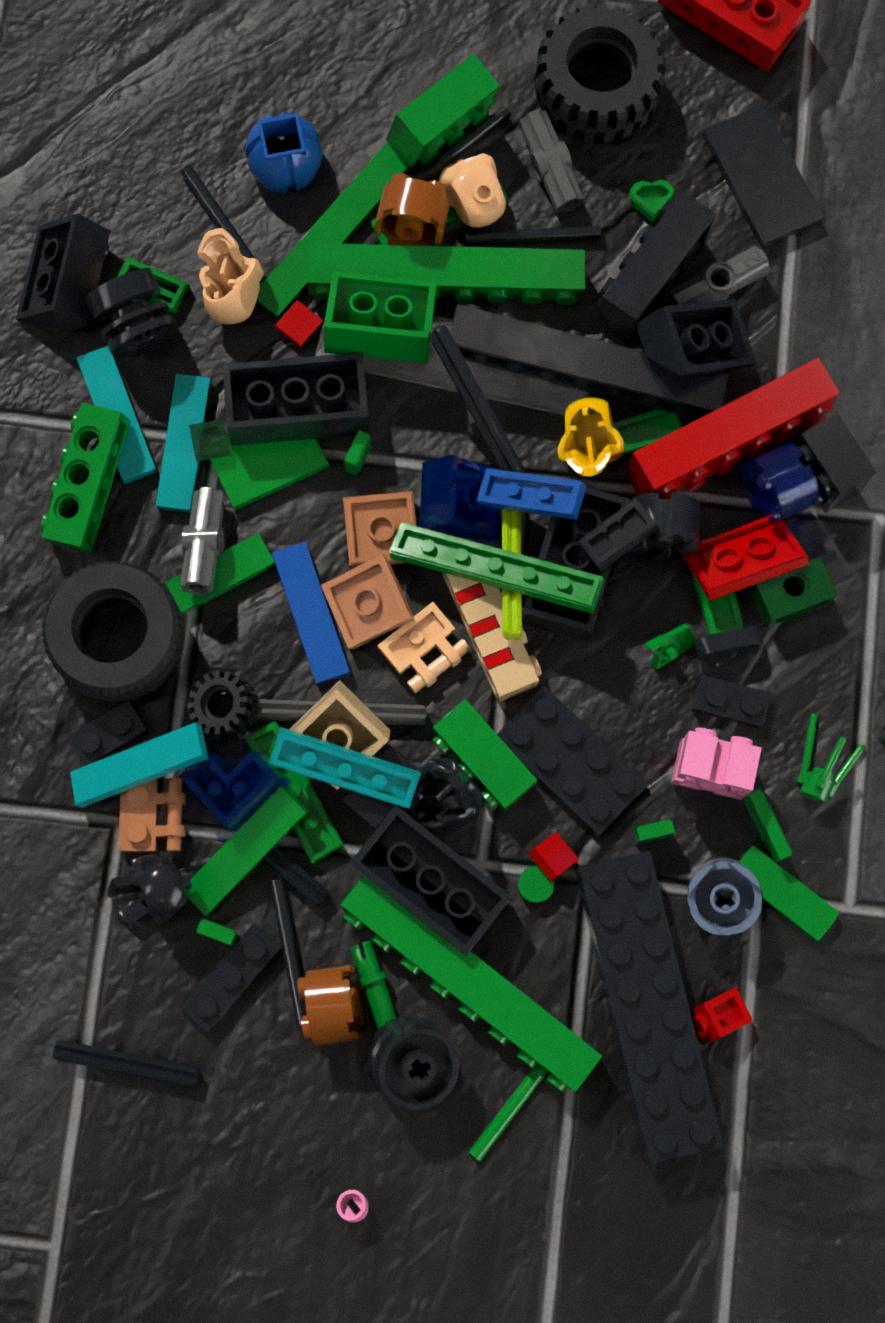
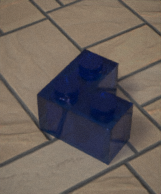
M254 749L233 770L221 756L207 751V760L187 767L179 775L225 828L238 831L280 786L286 788L292 782L279 767L269 764V756Z

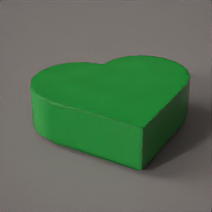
M658 180L652 184L647 181H639L632 186L629 201L636 210L654 223L665 203L669 199L673 200L674 189L665 180Z

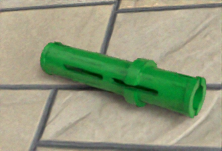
M369 940L362 943L366 954L365 959L362 957L358 944L349 947V950L352 953L361 978L357 980L359 987H364L368 1003L379 1029L387 1021L397 1017L384 982V978H387L385 971L381 972L372 941Z

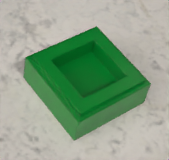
M358 431L344 460L346 472L355 476L359 475L372 448L369 434Z
M668 819L638 826L634 830L633 836L635 844L638 845L671 837L675 830L672 820Z
M205 919L200 920L196 931L203 936L234 947L239 936L236 931Z

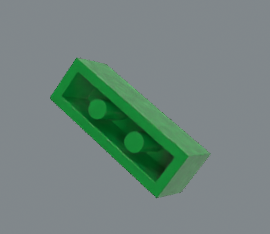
M466 699L433 726L432 733L436 737L432 739V742L443 755L447 756L451 753L459 762L458 765L465 772L469 773V777L482 788V799L492 810L498 807L504 813L536 785L537 779Z

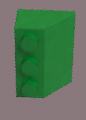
M333 271L324 323V353L348 354L363 352V357L428 364L431 346L428 333L433 328L437 282Z

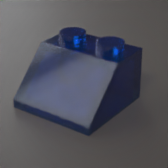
M453 454L422 462L419 527L464 539H498L499 509L481 506L476 501L486 468H492Z

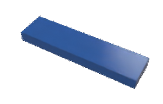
M306 542L272 552L316 685L350 675Z

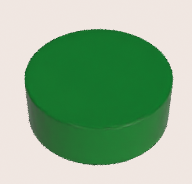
M539 866L529 867L521 873L518 879V891L526 901L541 903L546 901L553 893L554 880L551 882Z

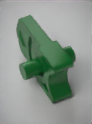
M683 624L663 636L660 635L645 644L653 652L650 663L659 669L673 661L678 655L694 646L696 633L687 624Z

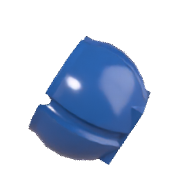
M281 112L277 117L272 114L266 115L252 127L247 137L245 153L248 158L249 170L259 183L274 192L287 193L289 187H294L297 191L303 189L315 178L321 166L323 151L318 132L308 120L298 115V113ZM298 134L301 149L268 155L265 139Z

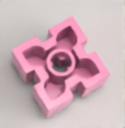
M695 728V732L689 731L679 743L671 784L696 790L702 789L713 792V794L742 800L746 794L753 791L761 747L753 746L752 740L739 736H732L730 742L720 740L716 737V731L706 728Z

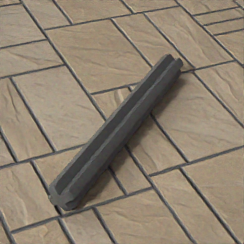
M258 699L259 702L253 703L254 706L259 708L258 714L251 713L250 718L255 720L298 721L318 701ZM363 703L386 725L423 726L426 723V707L424 705Z

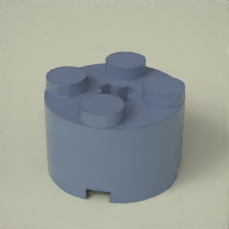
M718 858L706 862L693 874L688 886V906L696 923L709 933L716 935L738 934L750 928L757 920L762 907V890L757 877L745 864L734 859ZM728 888L731 889L733 902L729 904L724 901L721 905L718 904L716 891L718 889L726 891Z

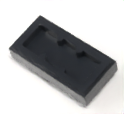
M635 498L578 542L599 570L602 571L659 529V527L638 499Z

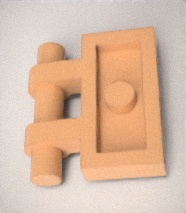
M434 602L414 616L415 619L402 625L377 645L378 649L399 675L410 667L414 669L417 675L409 680L407 684L415 694L424 686L429 688L437 681L436 677L450 666L453 668L462 662L461 657L471 650L463 639L454 646L449 644L446 638L455 632V627ZM436 647L442 655L426 666L421 658Z

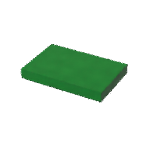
M229 436L204 447L234 511L329 468V464L316 439L231 446Z

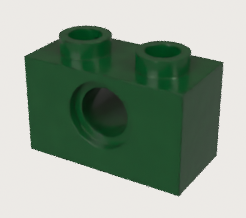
M821 557L811 561L808 558V566L760 582L751 587L749 591L766 628L826 606L838 596ZM784 584H795L799 589V596L793 597L788 595L784 590Z

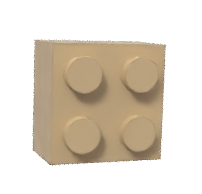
M340 680L289 729L373 756L389 741L391 732ZM332 785L336 790L340 788L338 786Z

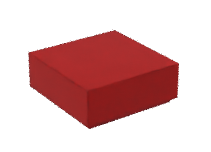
M297 300L275 324L277 331L302 350L324 326V321Z
M557 832L553 833L528 853L551 882L579 860Z

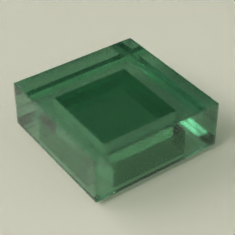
M224 419L189 425L196 462L231 456Z

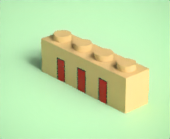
M443 573V578L497 702H502L536 688L539 682L538 676L542 675L536 657L534 655L528 656L524 647L528 640L523 627L520 639L507 640L502 636V592H500L499 588Z

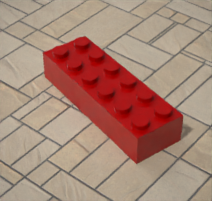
M816 358L633 452L626 476L637 495L659 493V499L671 500V493L677 494L685 489L688 493L703 486L706 483V478L714 474L721 477L735 469V463L744 458L752 461L763 455L767 451L766 447L777 442L778 446L792 440L797 435L795 432L804 427H807L809 430L826 420L825 416L833 410V403L840 392L820 359Z

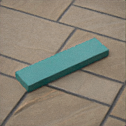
M106 346L76 357L94 405L119 411L131 421L117 466L123 483L127 484L157 473L116 362L108 347Z
M176 374L156 500V508L158 510L191 513L211 389V378Z
M196 722L71 771L70 776L75 805L81 808L207 760L208 756L202 726Z
M282 727L279 730L269 761L270 765L407 809L410 808L421 776L419 771Z

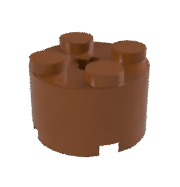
M403 173L394 174L391 181L384 186L374 226L376 234L380 237V234L383 233L388 237L387 244L440 246L450 207V200L445 193L446 186L438 181L426 182L411 178Z
M353 965L309 970L306 972L305 977L298 978L300 1000H305L307 1015L302 1016L301 1019L304 1038H311L317 1046L362 1040L363 1033L357 1032V1025H364L361 989L359 984L352 983L350 974H356Z

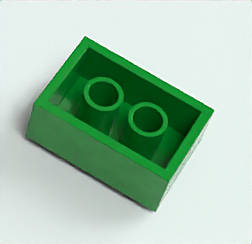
M473 53L398 112L386 140L410 164L412 170L420 163L426 166L439 155L438 149L445 143L449 147L452 146L464 135L463 129L470 123L475 127L489 115L487 110L496 102L494 96L500 85Z

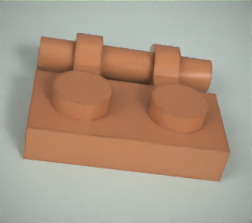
M169 778L168 792L158 793V779L120 793L119 852H157V838H167L168 852L181 851V837H185V825H182V805L186 804V793L182 792V778ZM158 806H168L167 825H158Z

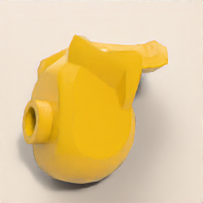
M585 397L568 405L565 411V434L561 438L557 449L559 461H566L577 474L583 477L598 475L609 462L617 461L625 452L624 440L614 428L610 405L604 399L597 397Z

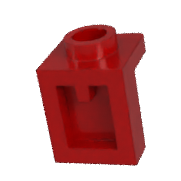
M737 987L690 1009L695 1033L702 1045L719 1039L753 1021Z

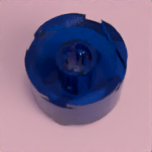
M784 441L748 458L739 466L741 474L748 482L751 490L748 493L751 507L755 512L762 510L772 524L778 523L816 504L813 501L819 497L817 482L810 465L802 466L798 457L803 454L790 441Z

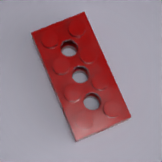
M810 0L657 1L767 72L803 24L811 3Z

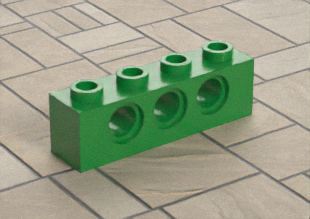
M81 402L79 411L73 415L71 421L72 435L69 444L64 447L61 454L62 468L59 478L54 480L51 487L52 501L50 508L41 520V537L51 544L92 554L131 423L121 412ZM94 438H99L97 447L88 451L89 442ZM84 471H89L88 479L83 484L78 485L79 475ZM78 504L77 514L72 518H68L69 508Z

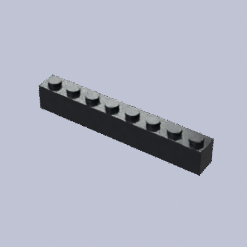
M457 304L450 334L465 361L696 420L721 408L723 405L729 373L714 371L680 376L647 357L644 348L641 347L631 349L619 346L616 341L611 339L596 340L585 337L579 331L567 330L564 332L553 329L544 322L535 321L529 323L521 321L509 313L494 314L486 312L483 308L474 304H466L464 306Z

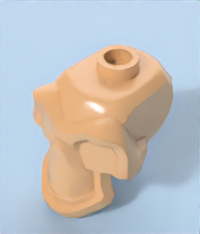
M482 153L464 160L459 159L456 163L450 164L442 170L439 182L446 186L445 193L450 200V206L454 207L459 218L470 227L487 226L497 221L504 214L506 201L497 179L495 161L491 156Z
M223 228L210 230L204 235L197 252L199 258L208 264V266L201 268L199 273L201 284L204 287V306L209 317L216 323H241L252 314L260 290V280L264 276V270L259 260L241 255L238 243L229 232Z

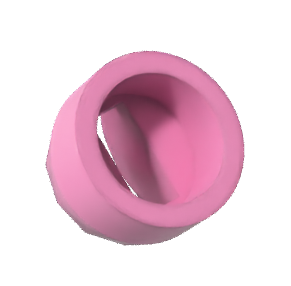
M347 1190L337 1200V1212L348 1222H359L368 1213V1201L359 1191ZM351 1199L361 1209L357 1215L347 1204Z

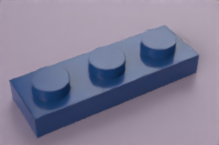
M486 468L476 501L484 507L577 520L587 486L578 480Z

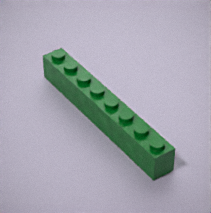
M309 243L308 293L309 295H315L319 299H328L332 272L338 271L437 282L435 301L439 300V298H453L454 301L460 303L471 302L474 299H487L491 303L522 300L525 304H538L542 300L556 301L560 305H571L576 303V301H581L585 291V250Z
M363 875L340 904L346 911L342 916L358 930L363 925L375 934L371 939L387 953L392 948L404 957L400 963L414 975L418 976L422 971L433 981L429 986L445 999L450 994L462 1003L458 1010L473 1022H476L480 1017L491 1026L487 1033L505 1046L508 1041L520 1049L516 1056L532 1069H535L538 1064L550 1073L546 1080L564 1093L567 1088L576 1092L602 1058L599 1052L470 951L465 956L365 875Z

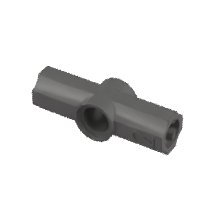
M537 109L529 112L524 118L519 120V127L531 152L530 160L534 174L539 182L543 181L556 213L561 212L565 214L573 211L583 204L584 197L572 172L573 165L569 150L563 141L559 142L546 110L540 111Z
M755 245L725 262H715L708 267L706 272L668 291L666 297L669 306L727 300L733 292L770 273L771 268L764 251ZM720 279L726 286L718 287L711 280Z
M200 487L198 491H194L189 525L184 526L182 532L184 563L180 587L184 592L191 593L194 596H206L207 593L213 592L217 557H222L224 551L222 520L226 497L223 492L215 490L213 487Z

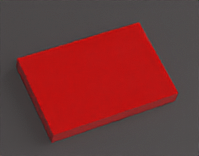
M779 513L700 540L698 554L682 555L709 601L809 565L808 555Z

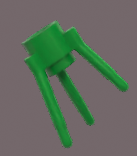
M812 713L807 730L802 768L796 782L802 784L799 791L801 794L815 801L827 803L829 797H834L838 786L859 759V756L865 750V746L860 744L834 778V774L831 772L846 742L845 737H840L825 768L814 767L813 771L809 772L817 723V714Z

